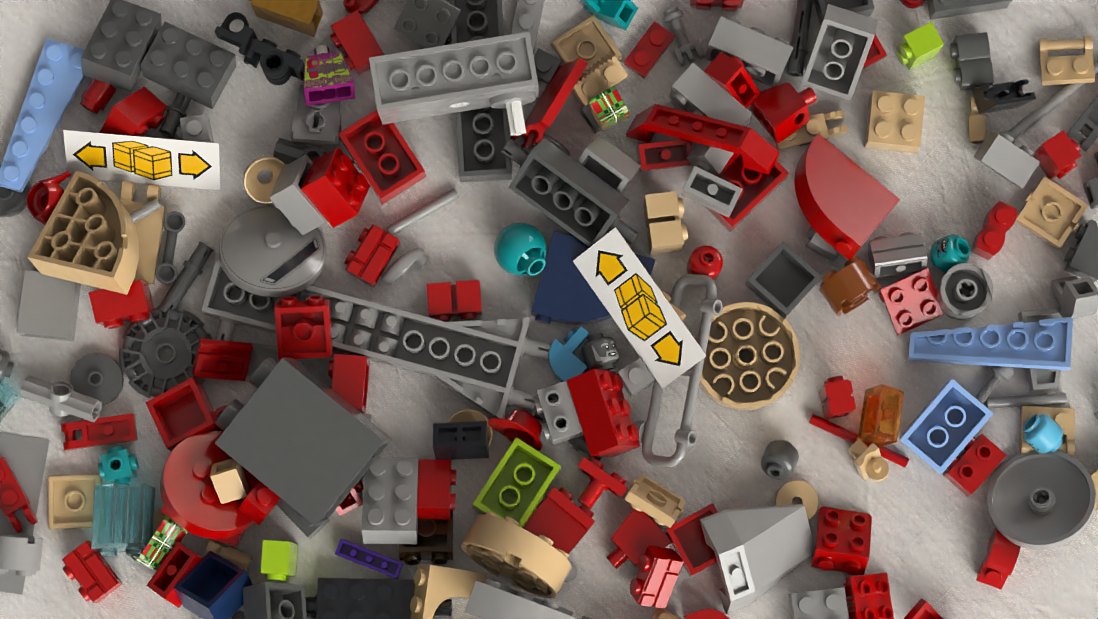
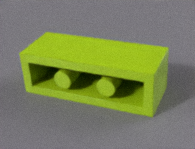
M263 540L261 573L266 574L267 579L273 581L289 582V577H296L298 545L290 541Z

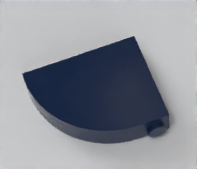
M553 232L545 260L546 264L541 274L531 310V315L536 316L535 321L544 324H550L551 321L569 325H587L612 317L573 262V260L590 248L574 236ZM635 254L651 276L656 259Z

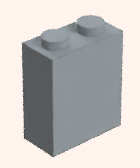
M33 267L32 271L24 270L16 333L28 337L74 341L81 284L43 275L36 267Z

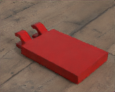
M577 58L557 68L551 81L525 121L526 133L521 134L524 138V143L521 145L523 149L531 144H538L543 139V133L546 128L551 126L588 65L583 59ZM513 135L510 136V139L514 141L517 140L519 136Z

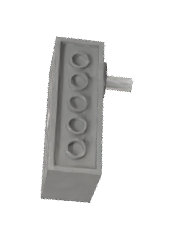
M529 31L369 58L376 106L382 124L487 107L506 108L510 135L519 136L526 133L522 105L539 99L538 80Z

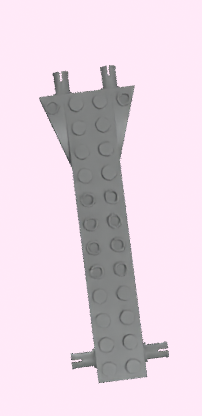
M216 260L201 311L207 316L218 318L220 321L215 340L231 341L235 326L239 324L276 334L274 308L276 302H281L280 299L283 297H264L241 289L228 278L220 261ZM311 285L298 293L289 295L296 297L297 301H307V298L313 295H321L324 300H330L333 350L351 355L367 356L368 359L436 377L495 418L504 419L507 406L510 407V405L529 409L530 411L534 410L535 403L525 400L534 402L533 399L537 398V394L519 391L513 386L521 356L528 354L547 360L551 348L550 343L529 339L527 333L531 322L530 317L509 320L444 322Z

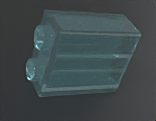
M146 483L95 485L91 549L101 552V556L116 557L117 552H126L128 556H140L153 536L155 488Z

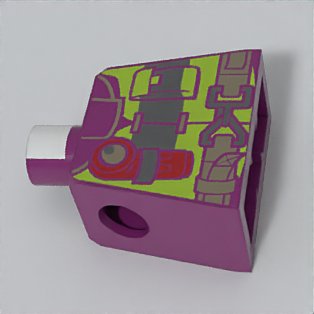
M326 45L317 46L314 49L315 55L307 56L304 63L306 106L355 99L353 77L343 54L339 51L330 53L329 47Z

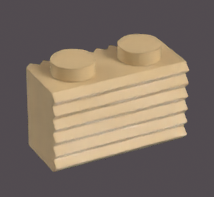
M606 54L605 58L601 57V61L597 60V64L593 63L592 67L589 66L588 70H584V73L581 74L571 92L580 104L586 106L589 104V100L613 85L615 86L628 77L616 57Z

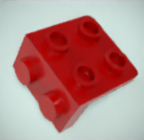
M554 487L528 519L523 529L537 537L543 535L554 542L552 545L554 548H558L569 555L595 523V520L592 519L594 513L583 504L580 507L571 501L574 496L563 487L559 490Z
M821 507L818 513L816 545L811 559V567L820 568L824 571L845 572L849 575H864L870 556L872 516L868 513Z

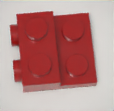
M321 295L309 296L307 301H297L296 297L289 296L281 298V302H276L274 310L278 360L282 358L332 357L330 300H324Z

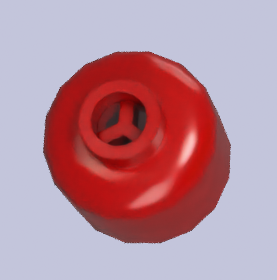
M707 245L697 247L687 262L688 274L706 275L713 280L717 279L723 267L721 253L716 248Z

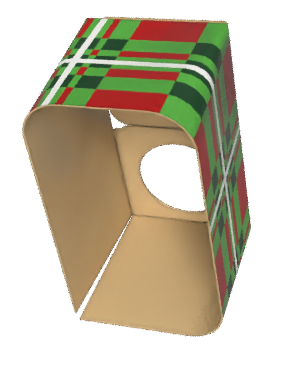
M614 85L589 100L590 111L602 131L629 119V111Z
M158 509L154 512L129 550V553L138 558L130 554L128 555L135 561L157 571L176 543H181L188 531Z

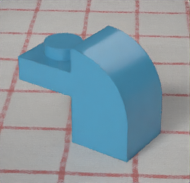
M582 326L577 331L573 328L563 339L566 342L564 346L557 339L551 345L549 352L550 368L555 377L561 382L587 371V366L574 355V352L589 337V332Z

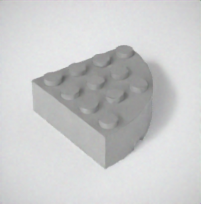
M486 579L485 584L475 581L464 611L482 619H577L572 617L573 612L545 600L542 601L524 592H518L489 579ZM582 616V619H592L586 616Z

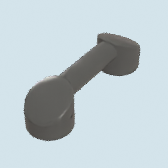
M177 211L168 213L163 221L167 236L163 261L156 269L155 277L157 281L165 285L171 284L177 277V270L173 265L177 234L185 226V217Z

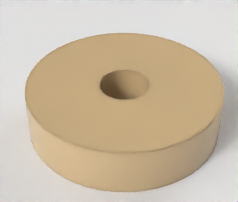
M791 481L783 485L776 494L775 506L792 505V499L798 497L801 499V504L805 506L808 520L811 519L818 508V496L814 488L803 481Z

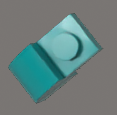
M581 0L585 4L583 8L591 15L594 14L596 18L623 30L628 28L638 10V7L631 0Z

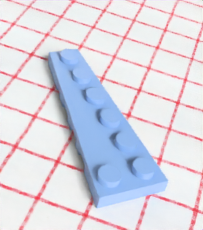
M46 38L0 168L1 187L23 192L39 163L41 155L44 154L49 145L52 134L60 125L63 114L67 107L71 105L74 94L86 77L82 75L81 57L85 51L84 49Z
M1073 318L1039 320V322L1030 323L1013 322L1010 325L999 326L993 324L979 328L962 327L954 330L942 329L910 333L909 361L1070 370Z

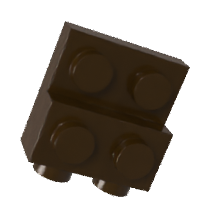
M451 510L450 519H418L417 544H399V559L405 560L407 565H418L421 563V560H431L435 565H445L448 560H453V510Z

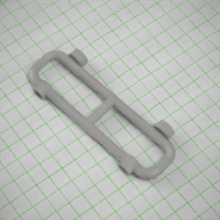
M686 274L676 281L672 293L666 294L672 298L670 302L679 309L682 293L687 285H703L706 287V298L700 304L702 318L697 343L706 354L713 315H720L723 305L720 300L716 299L717 286L711 277L700 274ZM705 358L680 375L690 376L681 426L675 433L676 451L671 457L654 455L652 452L663 394L662 387L655 379L647 421H635L633 423L639 431L638 441L642 443V455L648 464L667 468L675 467L684 459L687 446L692 447L696 444L697 433L691 430Z

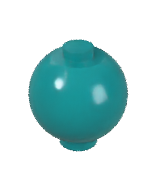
M513 223L504 227L499 232L494 243V255L497 263L503 270L513 275L529 274L534 276L539 274L545 267L546 242L537 228L527 223Z

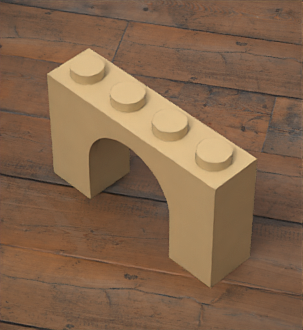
M418 564V569L414 575L415 592L410 602L411 619H433L437 607L448 598L461 597L469 599L475 581L485 584L487 573Z

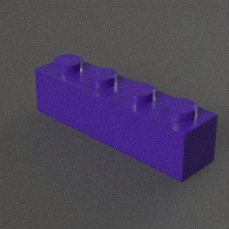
M340 539L335 555L395 579H398L404 565L399 561Z

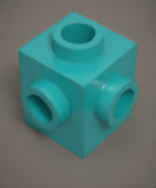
M117 446L107 449V454L100 455L101 463H98L99 473L102 479L106 478L107 482L114 483L115 486H121L130 483V479L137 477L136 470L139 469L137 457L130 450ZM119 460L121 466L119 469L114 470L112 463Z

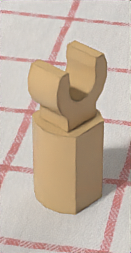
M971 97V116H969L970 144L983 143L987 137L985 115L978 113L975 99Z
M209 541L205 549L208 552L212 551L246 572L253 559L252 556L231 546L226 548L213 541Z

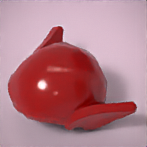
M70 171L40 180L28 192L26 197L28 210L44 226L65 191L59 184L71 176Z

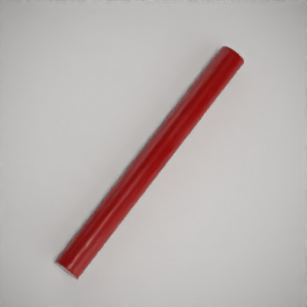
M812 414L808 422L852 444L858 439L868 447L874 443L879 448L881 457L904 468L908 464V457L820 416Z

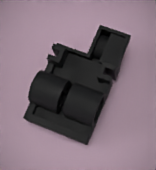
M233 12L225 18L220 27H216L214 32L217 38L239 47V53L245 56L243 60L245 64H250L257 68L260 61V66L271 84L283 85L291 76L302 81L304 80V62L300 59L301 55L290 49H287L286 52L277 49V44L268 39L258 40L243 14ZM239 19L244 22V27L241 31L233 32L230 30L229 26L233 20Z

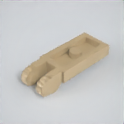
M839 110L809 116L810 120L808 123L782 142L776 143L777 150L780 151L811 144L818 134L828 140L830 137L848 133V126L842 125L827 130L826 126L828 121L843 118L845 116L844 111Z

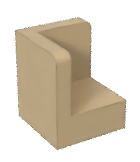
M232 458L212 464L210 477L222 504L247 497L249 483L242 466Z

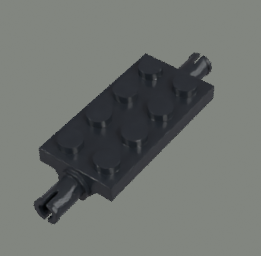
M318 578L317 594L315 597H305L306 613H315L316 619H411L410 602L414 596L415 583L414 580ZM452 599L444 600L434 613L437 616H452V609H441L442 606L452 607Z

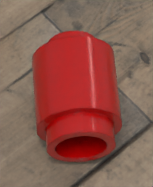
M92 79L81 96L83 99L80 105L98 115L100 110L103 111L116 89L113 85Z

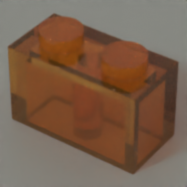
M883 384L865 390L858 439L868 444L874 443L878 447L897 442L904 391Z

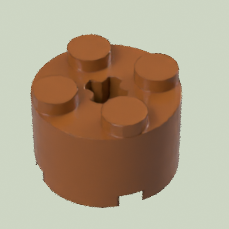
M857 256L845 262L843 269L838 272L835 269L831 270L822 277L824 282L820 284L819 291L837 316H840L841 312L845 315L869 300L867 294L871 290L876 294L881 288V285L865 262L859 260Z

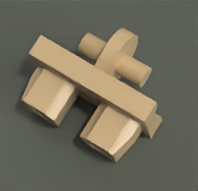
M858 439L848 449V452L852 455L851 460L855 463L861 478L866 480L869 477L877 482L887 478L889 475L888 463L882 459L880 450L874 443L868 447Z

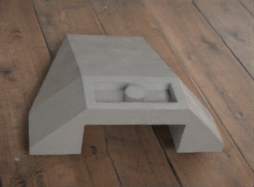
M803 504L728 509L700 519L706 544L715 551L724 585L723 588L719 589V593L726 614L751 605L812 556L815 545Z

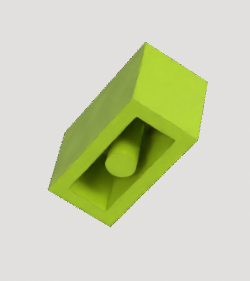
M932 21L904 35L897 46V58L903 66H907L908 70L936 57L944 45Z

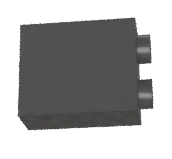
M268 357L255 370L249 380L257 390L248 402L243 405L235 399L218 417L215 424L224 432L215 444L314 526H318L327 522L391 442L392 438L294 358H282L277 363L271 357Z

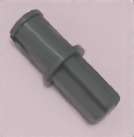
M181 93L176 94L172 105L166 109L168 113L159 129L162 135L169 138L175 137L177 127L180 124V118L186 117L185 111L191 101L190 98L183 96Z

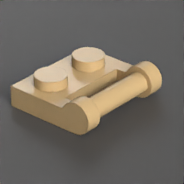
M1083 36V39L1047 41V38L1039 39L1041 85L1092 83L1095 81L1092 36ZM1084 49V55L1048 57V51Z
M1036 406L1020 407V453H1029V451L1034 450L1023 438L1025 422L1035 414H1046L1063 429L1064 443L1056 451L1074 456L1075 409Z

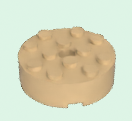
M739 302L723 307L721 314L718 316L713 315L706 349L707 356L704 359L699 386L709 398L719 405L737 411H752L772 404L787 391L798 372L800 348L793 328L786 319L772 310V308L759 303ZM741 350H749L753 355V360L749 363L742 362L739 358Z
M489 511L486 514L477 515L461 546L462 550L473 561L498 577L499 574H502L513 581V586L544 598L556 597L572 568L567 560L569 555L558 548H554L552 546L554 542L543 535L537 537L519 527V523L516 520L507 516L501 519Z

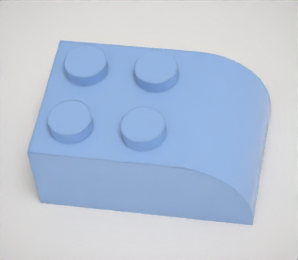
M951 378L899 436V439L937 472L942 474L994 413Z

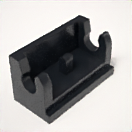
M1023 79L1015 83L1013 81L971 89L978 113L1018 108L1036 99L1034 92L1024 94L1022 91L1023 85H1027L1029 80Z
M487 421L433 423V450L436 459L489 458Z

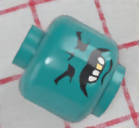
M951 234L932 244L930 259L935 267L943 272H947L957 264L968 262L971 252L970 246L964 238Z

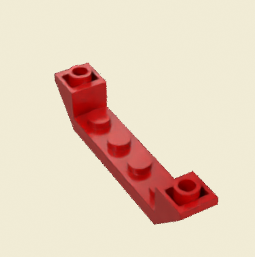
M654 104L637 114L626 132V137L647 143L651 142L655 133H660L741 154L744 168L765 174L770 173L779 156V151L752 128L659 104Z

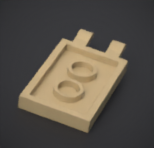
M122 182L121 200L119 201L129 214L156 198L160 201L162 188H159V186L148 185L147 203L133 202L136 185L133 182ZM161 205L160 209L134 223L139 239V261L133 281L143 280L148 284H155V272L158 266L166 206Z

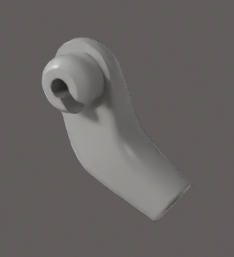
M422 248L413 249L398 258L381 275V279L387 285H391L413 263H416L418 267H422L429 260L428 256L423 253L424 250Z

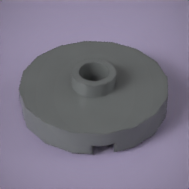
M98 353L86 355L77 361L71 371L70 384L73 386V391L102 401V406L114 401L123 389L124 376L118 363L107 355ZM95 375H99L101 378L98 384L92 383V378Z

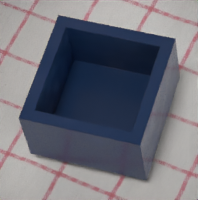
M209 551L173 589L183 607L202 619H230L244 604L243 588L251 586L253 583L244 569Z

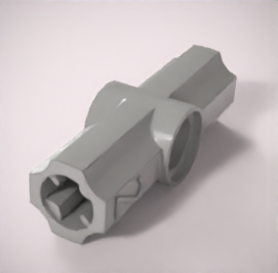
M28 375L20 389V396L49 406L51 414L59 417L71 414L94 423L102 409V401L73 391V386L65 381L50 383Z

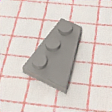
M1060 308L1018 313L1019 322L1023 323L1063 317L1059 313ZM1026 368L1030 391L1058 388L1061 370Z

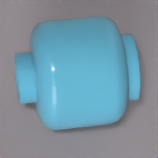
M1046 414L1031 416L1023 426L1025 442L1038 453L1055 452L1062 445L1063 429Z

